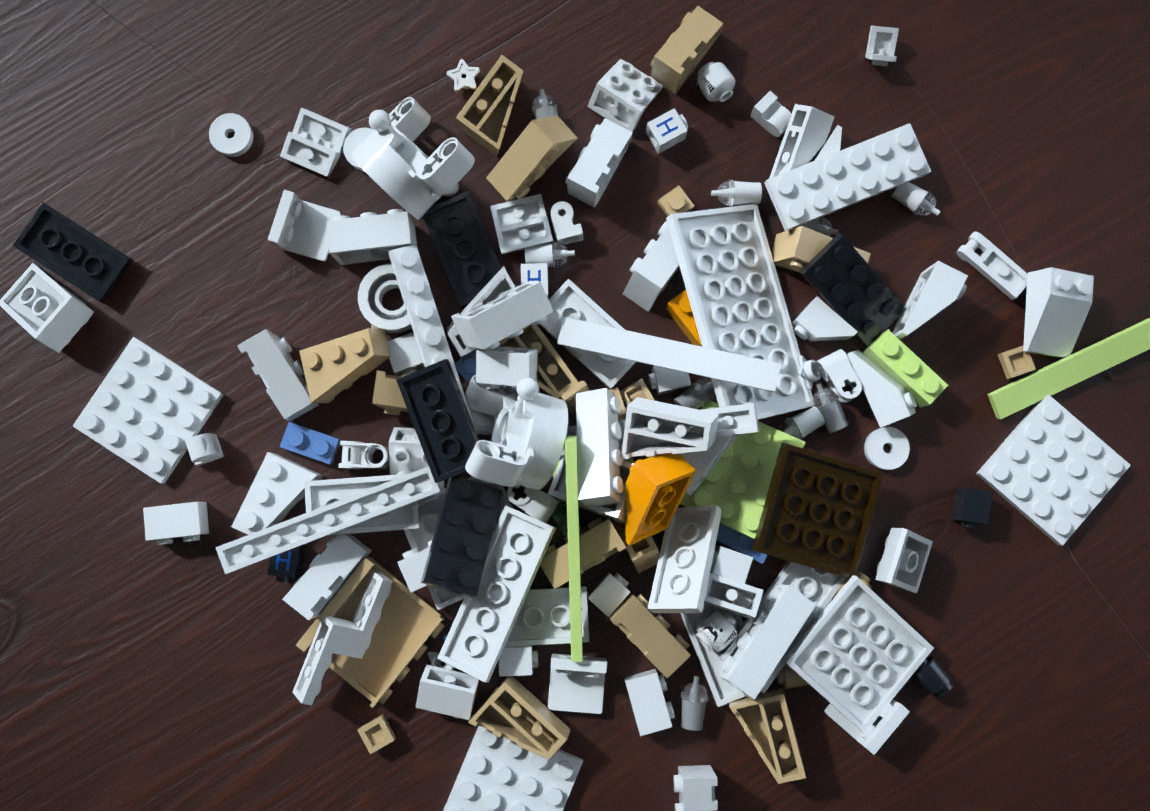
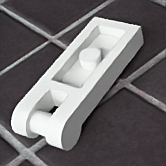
M973 232L968 238L969 242L966 245H962L956 251V254L962 260L970 263L1011 300L1017 298L1027 286V273L982 234ZM977 248L983 251L981 256L974 252Z

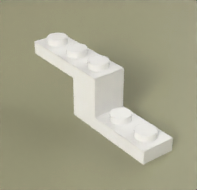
M372 570L353 621L327 615L322 616L293 690V694L301 704L312 706L315 696L321 690V681L325 671L331 665L332 653L363 658L365 650L370 646L374 627L381 618L384 602L391 592L393 581L383 573Z

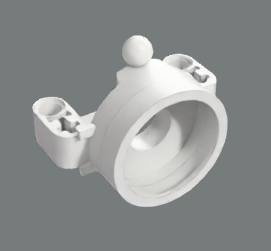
M408 97L400 102L390 114L384 110H375L370 114L369 125L373 130L350 156L388 195L419 220L442 195L452 197L458 192V182L472 168L475 158L456 138H449L444 141L430 157L418 148L413 141L429 125L431 116L414 98Z
M474 375L464 394L468 408L494 416L495 426L491 442L486 440L476 442L466 463V471L471 476L477 478L482 484L495 483L507 487L520 485L535 490L542 489L552 477L564 447L568 427V408L565 401L539 393V385L532 378L522 379L518 383L517 390H512L511 386L502 385L500 388H488L485 386V383H476V375Z

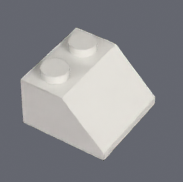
M891 528L890 534L885 540V550L882 559L877 565L875 580L917 594L933 541L904 528Z

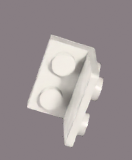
M620 59L596 84L587 107L633 132L643 111L659 94L663 86L656 82L654 78L636 69L632 64Z
M284 190L268 241L276 248L325 262L329 254L326 221L334 220V217L341 216V213L330 208L302 201L294 192Z
M394 427L389 440L390 475L410 474L429 466L415 428ZM444 481L438 482L439 489H444Z
M552 653L548 709L601 714L607 670L606 658L583 656V662H573V660L571 661V655Z
M892 699L869 729L863 733L833 705L829 704L824 710L830 718L873 755H875L910 712L902 704Z

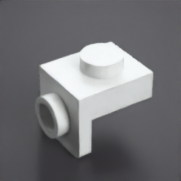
M871 26L865 58L871 59L872 65L888 66V61L896 62L897 56H894L899 28Z

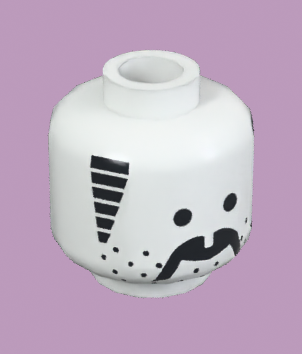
M709 62L699 70L697 86L708 101L724 102L732 96L736 80L723 63Z
M712 610L697 623L696 629L698 633L695 636L708 651H722L737 637V631L734 627L737 622L727 611L722 614L718 610Z

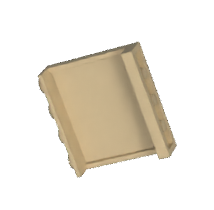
M366 557L298 641L296 646L303 652L310 649L323 615L353 621L372 570L383 573L393 581L390 595L384 602L381 618L374 627L370 646L365 650L363 658L332 653L330 665L334 672L372 702L370 706L373 708L378 702L382 705L393 693L390 687L395 680L401 682L411 670L407 667L413 658L418 661L428 648L424 645L430 636L435 639L444 628L441 622L445 616L415 592L410 593L408 586L372 557Z

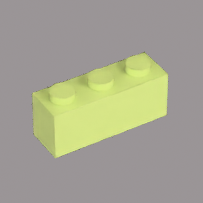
M890 330L881 333L862 352L904 386L907 393L911 392L916 404L920 408L930 405L948 386Z

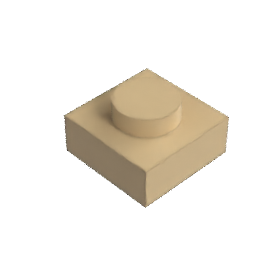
M680 186L674 188L657 202L667 217L671 214L690 212L694 209V204Z
M1024 345L997 354L1007 379L1036 370L1030 353L1023 351Z
M383 714L357 729L370 754L396 739Z

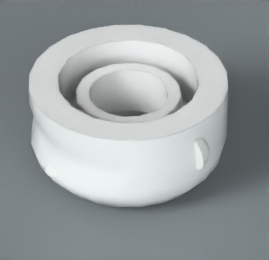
M392 264L380 265L364 277L358 290V304L363 316L372 324L371 329L384 330L387 333H401L412 328L405 304L395 311H389L382 305L385 293L391 289L399 288Z

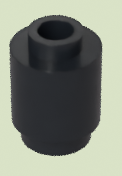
M933 656L926 657L913 673L915 679L928 694L934 695L936 698L943 697L953 687V683L950 681L951 677Z

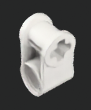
M842 349L816 361L820 374L826 381L835 399L838 398L839 402L846 403L860 394L862 390L861 381L853 370L848 356ZM850 386L852 390L844 392L842 388Z
M340 441V445L343 446L342 463H339L338 468L385 469L389 466L388 447L358 441ZM380 449L384 457L380 463L376 464L373 461V454L376 450Z
M520 485L508 487L507 496L509 500L531 517L544 523L548 522L559 504L558 500L542 490L525 487L524 490L525 494H527L526 498L520 497L516 500L513 498L515 493L512 489L514 487L519 488Z

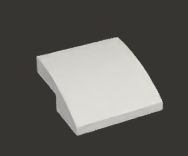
M301 108L293 132H288L280 157L329 177L343 151L344 141L350 134L351 128Z
M541 194L490 206L501 254L553 242Z

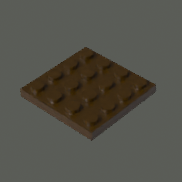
M781 443L752 550L843 577L851 578L853 575L856 576L884 474L787 443Z

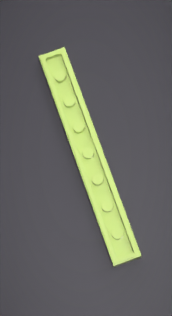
M1150 318L987 394L996 418L1003 419L1043 400L1048 394L1050 396L1149 350Z
M576 435L567 436L565 439L571 661L583 662Z

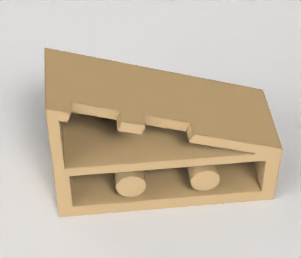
M699 6L692 13L688 12L683 18L680 27L670 35L667 42L654 56L650 64L652 67L651 77L676 95L719 37L723 23Z
M804 226L776 234L771 252L774 265L800 272L833 238ZM854 247L868 263L871 253Z
M367 328L300 350L311 403H330L337 394L344 389L350 388L353 382L361 376L367 375L391 357L385 331Z
M631 593L609 616L610 620L668 678L691 656L686 650L689 644L679 634L674 637L667 630L671 625L660 614L655 617L648 610L649 602L641 594L636 597Z

